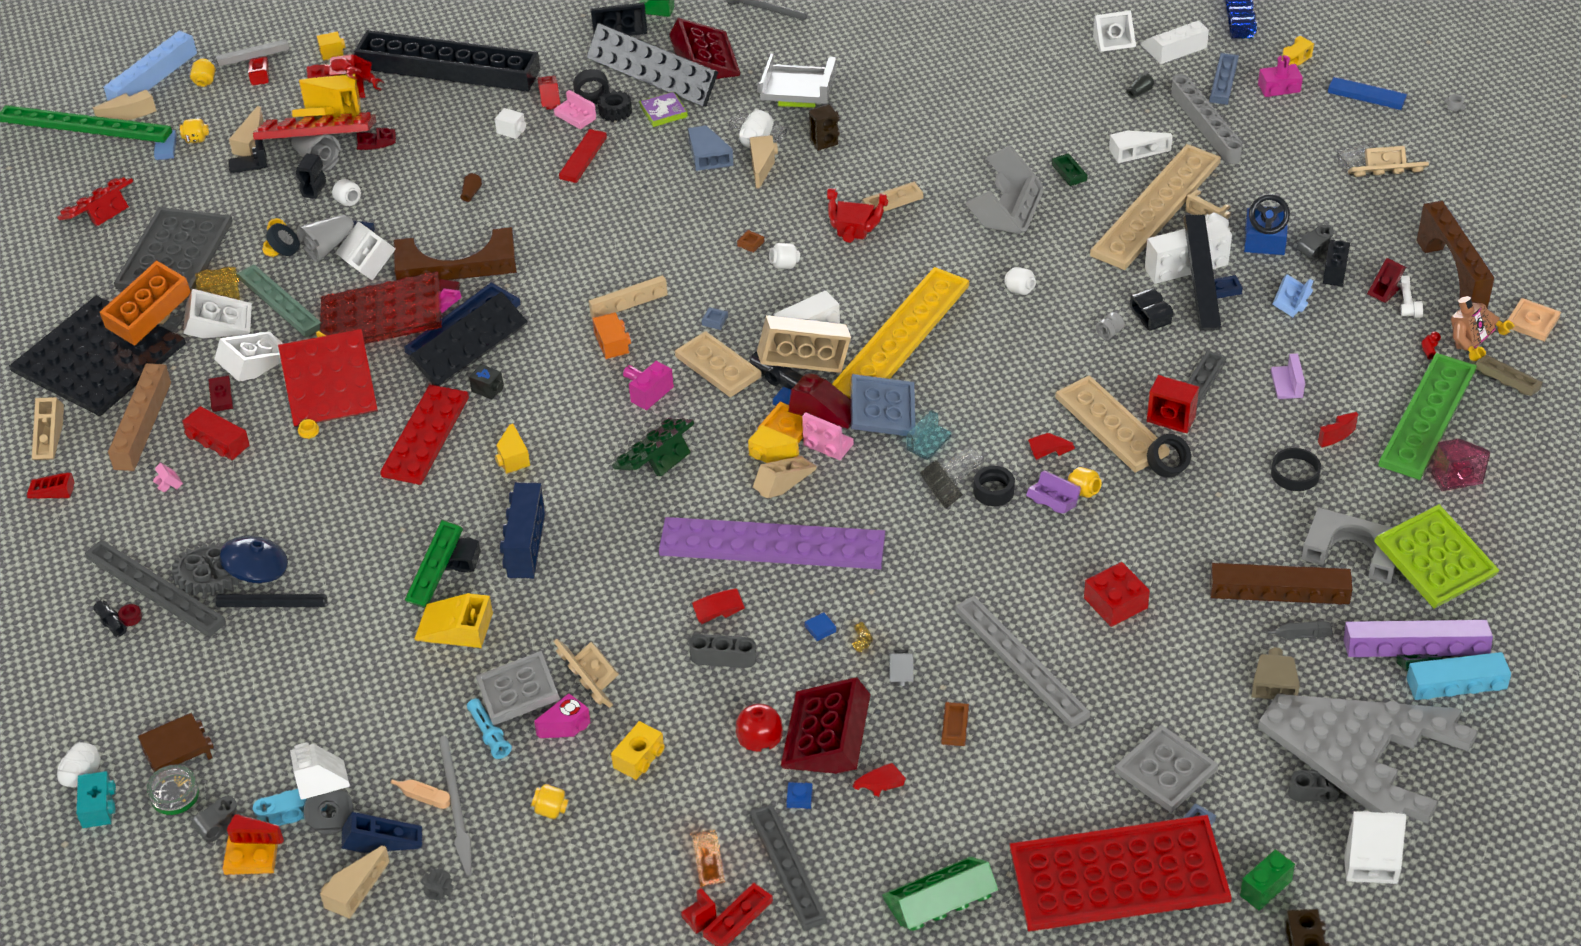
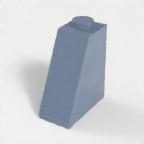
M707 125L688 128L689 145L696 171L734 166L732 148Z

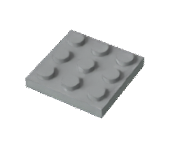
M542 651L476 675L493 726L560 700Z
M1160 725L1115 765L1114 772L1172 813L1218 770V763L1163 725Z

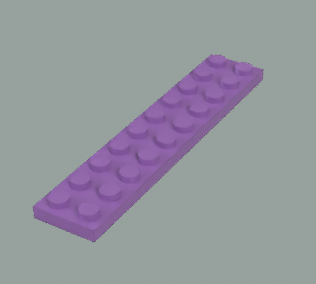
M665 517L659 555L882 569L885 530Z

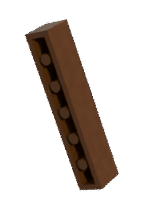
M1212 563L1210 594L1213 599L1350 605L1353 590L1351 569Z

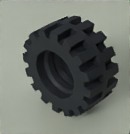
M612 90L613 92L607 91V94L603 93L602 97H599L598 100L599 115L602 119H605V121L611 120V122L616 120L621 122V119L626 120V117H630V114H632L630 95H627L626 92L622 93L620 90L618 92L616 90Z

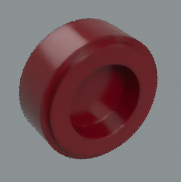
M135 604L125 605L118 611V617L125 626H134L142 619L140 607Z

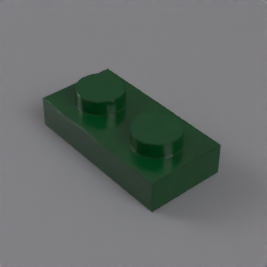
M1069 153L1052 158L1051 165L1069 186L1087 181L1088 175Z

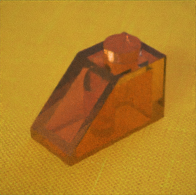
M710 829L690 833L700 887L725 883L716 830Z

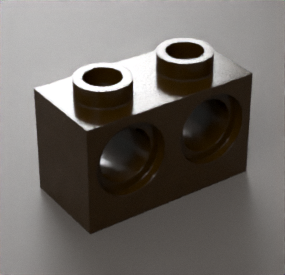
M830 104L809 110L810 141L817 151L838 145V137L840 136L838 121L840 118L838 112L834 111Z
M1318 909L1287 910L1284 926L1288 946H1330L1329 941L1324 939L1326 932L1325 921L1320 919Z

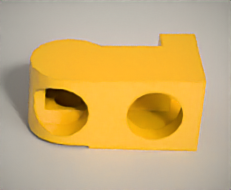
M1298 36L1295 38L1294 45L1283 49L1282 60L1283 55L1290 58L1289 65L1296 64L1299 66L1312 57L1314 43L1302 36Z

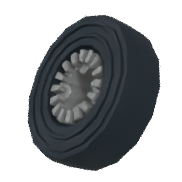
M276 223L266 233L269 245L279 254L292 256L299 250L300 241L298 236L288 226Z

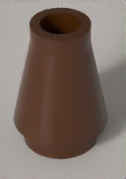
M469 173L464 177L460 196L463 201L470 202L481 188L482 179L479 175Z

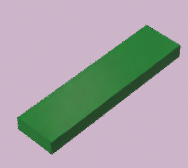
M441 520L405 597L407 603L424 609L430 603L463 531L461 526Z

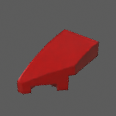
M1045 433L1028 439L1036 460L1055 451L1060 456L1075 449L1072 442L1051 433Z
M889 763L854 781L852 787L856 790L860 788L869 789L873 792V795L879 797L882 790L886 791L904 786L906 777L893 763Z

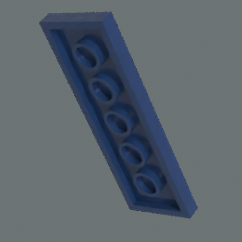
M491 282L404 347L405 353L411 355L501 291L516 308L521 305L520 299Z

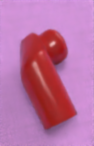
M1436 331L1432 332L1431 335H1427L1421 343L1427 358L1430 360L1435 356L1436 351L1434 348L1438 345V341L1441 340V335Z

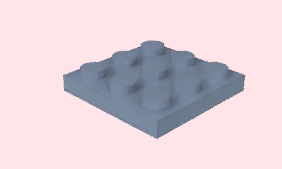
M852 374L851 429L914 437L916 432L914 382Z

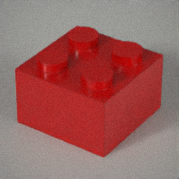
M1158 375L1149 392L1147 422L1187 434L1196 418L1199 386Z
M1123 562L1085 580L1084 599L1110 627L1148 608L1150 590Z

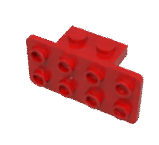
M125 177L112 179L107 182V187L103 189L102 187L97 188L91 192L92 196L88 198L86 196L76 201L77 205L62 209L60 211L61 214L57 218L58 220L72 219L86 211L94 226H99L129 207L120 190L134 181L132 178L126 179Z

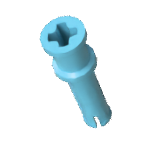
M479 699L470 700L467 703V709L481 729L484 743L491 748V755L495 759L506 757L511 752L512 746L504 739L502 729L495 725L493 726L490 716Z

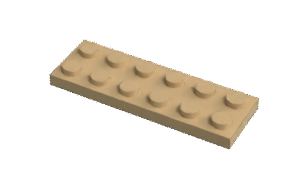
M1090 375L1056 392L1055 398L1135 473L1149 466L1147 460L1148 447L1157 437ZM1165 444L1159 447L1160 459L1165 458L1170 453V449Z

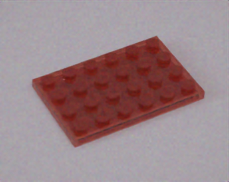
M439 272L425 273L424 275L406 277L396 281H387L382 284L368 285L359 289H350L345 292L321 296L320 332L327 336L362 329L364 344L442 328Z

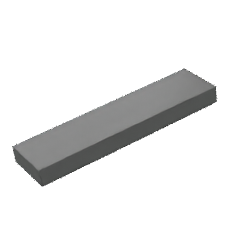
M284 39L215 57L218 65L221 67L287 51L290 48L287 40Z

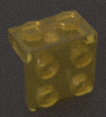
M223 267L218 270H204L195 273L197 290L240 300L238 287L240 280L236 267Z

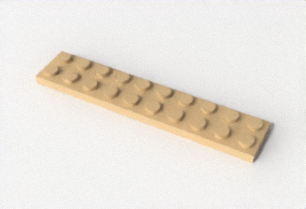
M1186 144L1090 250V256L1126 270L1147 246V238L1155 237L1186 202L1187 195L1197 190L1220 164L1221 157Z

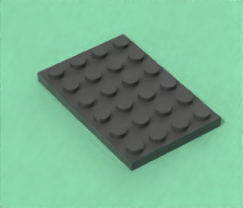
M159 207L114 281L115 289L124 290L156 260L187 279L190 291L195 289L233 222L232 216Z

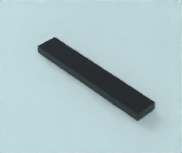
M1185 215L1183 219L1199 330H1220L1221 320L1205 215Z

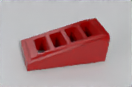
M268 57L249 60L248 75L252 86L269 83Z
M61 473L31 480L26 495L27 498H70L75 484L72 473Z
M235 814L227 827L230 841L233 843L282 844L284 842L279 825Z

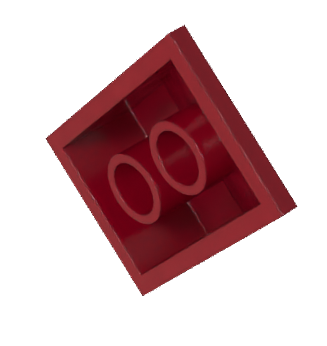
M805 374L791 389L788 412L800 416L808 413L846 429L851 426V399L826 379L820 378L816 374Z

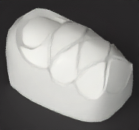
M755 109L741 127L739 134L741 144L750 148V137L769 136L773 127V118L769 113Z
M86 742L74 744L58 766L57 777L59 783L67 787H77L78 775L97 773L101 760L97 748Z

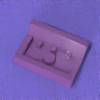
M1042 471L1038 483L1028 488L1026 496L1032 498L1037 504H1045L1051 507L1057 513H1066L1076 507L1081 487L1047 471Z

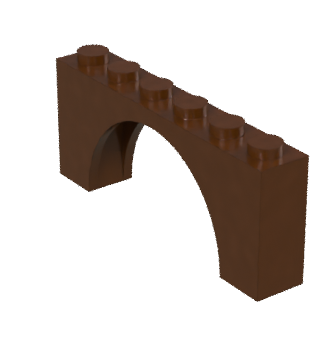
M1443 200L1423 204L1416 240L1424 253L1443 250L1446 244L1454 258L1458 272L1459 299L1466 296L1471 297L1472 303H1483L1488 309L1495 277Z
M512 227L492 229L491 239L482 250L474 255L458 260H438L426 256L416 247L414 238L394 240V248H396L394 251L396 281L400 283H408L409 285L437 282L440 279L455 280L517 273Z

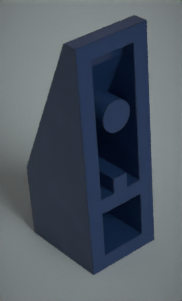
M351 812L342 827L341 849L361 853H371L381 846L386 847L387 851L421 849L422 826Z

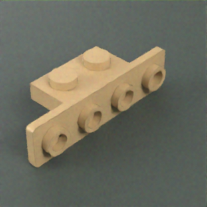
M1405 146L1365 149L1366 166L1352 167L1348 170V174H1354V177L1366 176V173L1372 172L1373 175H1383L1385 171H1392V174L1404 173V170H1411L1413 173L1422 172L1424 168L1429 166V162L1407 163Z
M556 638L553 641L558 647L556 652L563 660L570 662L567 666L575 675L579 674L582 677L579 680L580 683L587 690L591 689L593 691L591 694L592 698L599 705L604 703L609 708L613 706L602 690L619 674L597 646L590 642L582 651L574 656L570 649Z

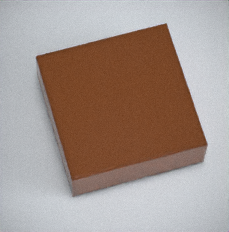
M748 230L737 240V246L754 253L765 242L764 236Z

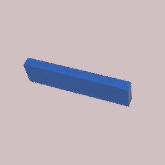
M1333 77L1328 88V93L1398 110L1402 109L1407 97L1405 93Z

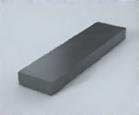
M1207 350L1187 383L1199 386L1197 408L1225 365L1227 356Z

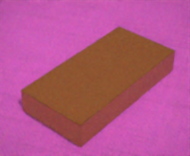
M945 702L941 745L965 746L969 704Z

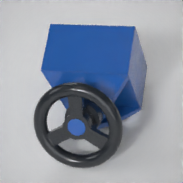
M1265 194L1258 197L1251 207L1247 208L1244 252L1285 255L1290 210L1283 198L1274 194ZM1266 200H1273L1278 202L1280 206L1268 207L1262 206L1260 203Z

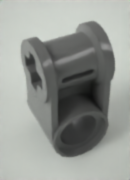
M1319 225L1299 240L1297 250L1312 260L1318 259L1320 255L1328 251L1334 229L1329 225Z
M1298 770L1292 775L1288 795L1292 800L1298 802H1332L1338 798V791L1334 788V784L1325 779L1318 771Z
M224 796L205 810L197 813L192 819L191 824L202 838L210 843L227 832V827L232 820L231 815L234 817L235 814L241 815V813L237 809L235 799L230 796Z

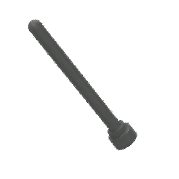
M726 0L727 3L733 5L743 3L793 18L807 19L806 13L759 0Z

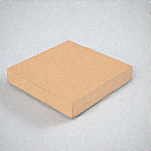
M1521 298L1508 320L1514 324V328L1511 330L1545 342L1560 318L1561 312Z

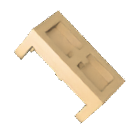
M1195 190L1192 194L1187 195L1185 211L1192 215H1210L1215 212L1226 219L1231 215V212H1226L1230 208L1229 205L1225 204L1219 208L1198 196L1201 193L1200 190Z

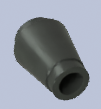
M1147 73L1141 74L1127 89L1128 96L1134 99L1152 90L1154 86L1153 78Z

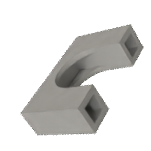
M1318 508L1304 543L1301 560L1324 566L1328 552L1333 544L1341 540H1356L1367 545L1374 554L1368 578L1391 584L1396 566L1374 540L1379 534L1392 527Z

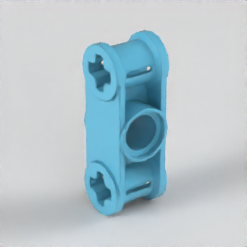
M298 789L289 790L258 799L253 805V812L258 816L257 820L267 822L265 817H268L271 824L281 826L305 819L304 803L306 799L301 800ZM327 804L326 807H322V811L326 810Z

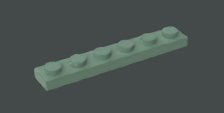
M253 264L237 273L241 282L304 337H308L323 328L322 323L256 265Z

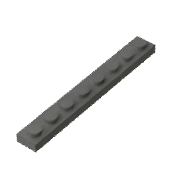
M100 540L85 552L86 558L208 637H211L226 624L225 617L103 540Z

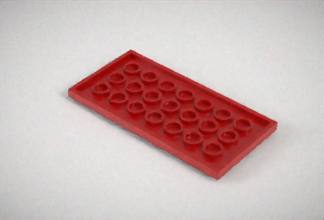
M1208 815L1009 843L1028 932L1231 902V892Z

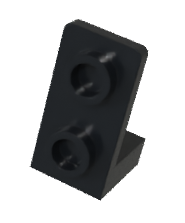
M263 139L255 140V147L252 148L253 155L228 159L229 172L241 173L243 171L268 168Z

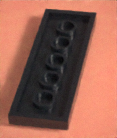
M501 291L416 350L409 358L432 385L441 386L523 328L528 321Z

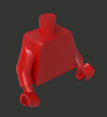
M354 54L331 57L330 64L324 66V72L327 76L348 75V77L356 79V81L372 83L378 91L382 89L377 87V84L379 82L385 84L380 78L376 79L375 75L371 73V62Z
M836 188L828 189V215L832 227L837 229V236L842 237L847 243L853 242L854 239H865L867 234L880 223L884 212L883 208L888 205L887 195L879 194V204L875 208V205L838 201L836 204L835 200L838 196V192H835Z

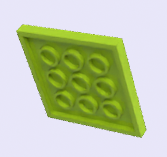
M1440 504L1379 534L1374 540L1378 547L1434 609L1496 576L1500 571Z

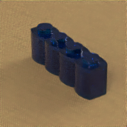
M1225 0L1230 38H1253V34L1257 33V22H1255V11H1253L1254 2L1251 0Z

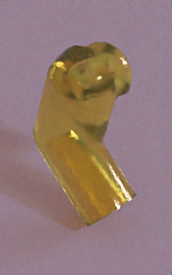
M859 622L854 627L858 637L853 642V647L857 652H862L870 646L873 637L865 624Z

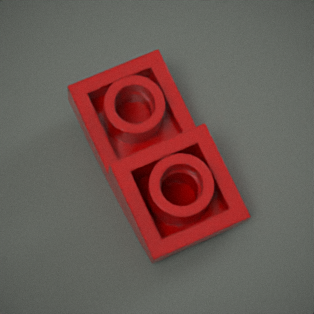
M1352 412L1337 416L1336 423L1320 427L1318 443L1321 448L1335 444L1352 434L1356 430L1358 413Z
M737 588L717 592L692 602L697 619L701 624L720 615L727 618L745 609Z

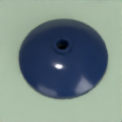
M246 535L236 537L226 542L220 552V562L223 568L235 578L251 583H267L277 580L286 572L288 565L287 556L282 548L273 541L260 536Z

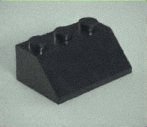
M645 2L591 8L593 36L598 23L630 36L648 34Z

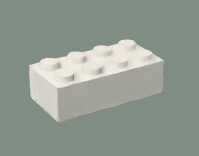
M1222 220L1206 223L1213 269L1226 266L1229 263L1232 234ZM1185 229L1147 238L1145 270L1154 284L1191 275Z

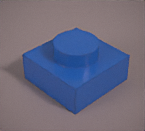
M788 782L787 808L811 809L813 783Z

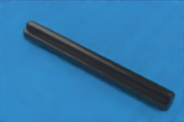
M217 594L215 599L217 607H326L328 602L326 594Z

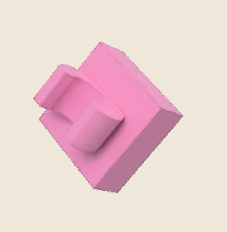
M159 463L155 468L158 475L154 478L153 482L159 485L157 488L162 492H166L170 486L178 489L183 484L176 472L166 465Z

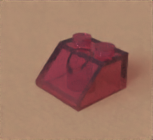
M1462 439L1438 442L1431 474L1440 490L1447 491L1483 484L1490 451Z

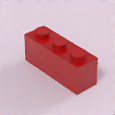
M201 406L182 421L185 429L184 433L189 439H194L205 448H210L220 456H225L230 460H234L250 446L246 430Z

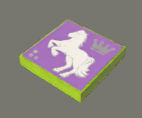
M674 91L639 101L640 108L653 127L688 117L686 109Z

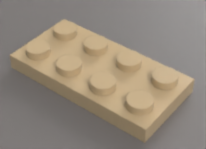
M706 331L675 350V357L730 398L761 378V371Z

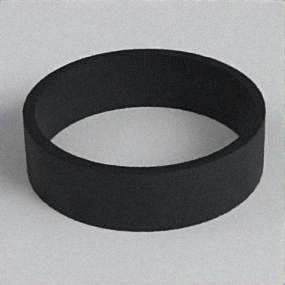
M1287 448L1274 456L1271 476L1275 483L1284 489L1305 491L1313 488L1318 483L1321 463L1317 456L1308 450ZM1286 459H1301L1310 463L1317 473L1307 480H1291L1282 476L1275 466Z

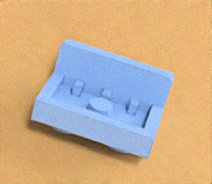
M1287 274L1282 279L1272 305L1291 317H1294L1298 312H1303L1308 304L1306 299L1309 298L1313 291L1311 288L1313 280L1309 279L1303 285Z

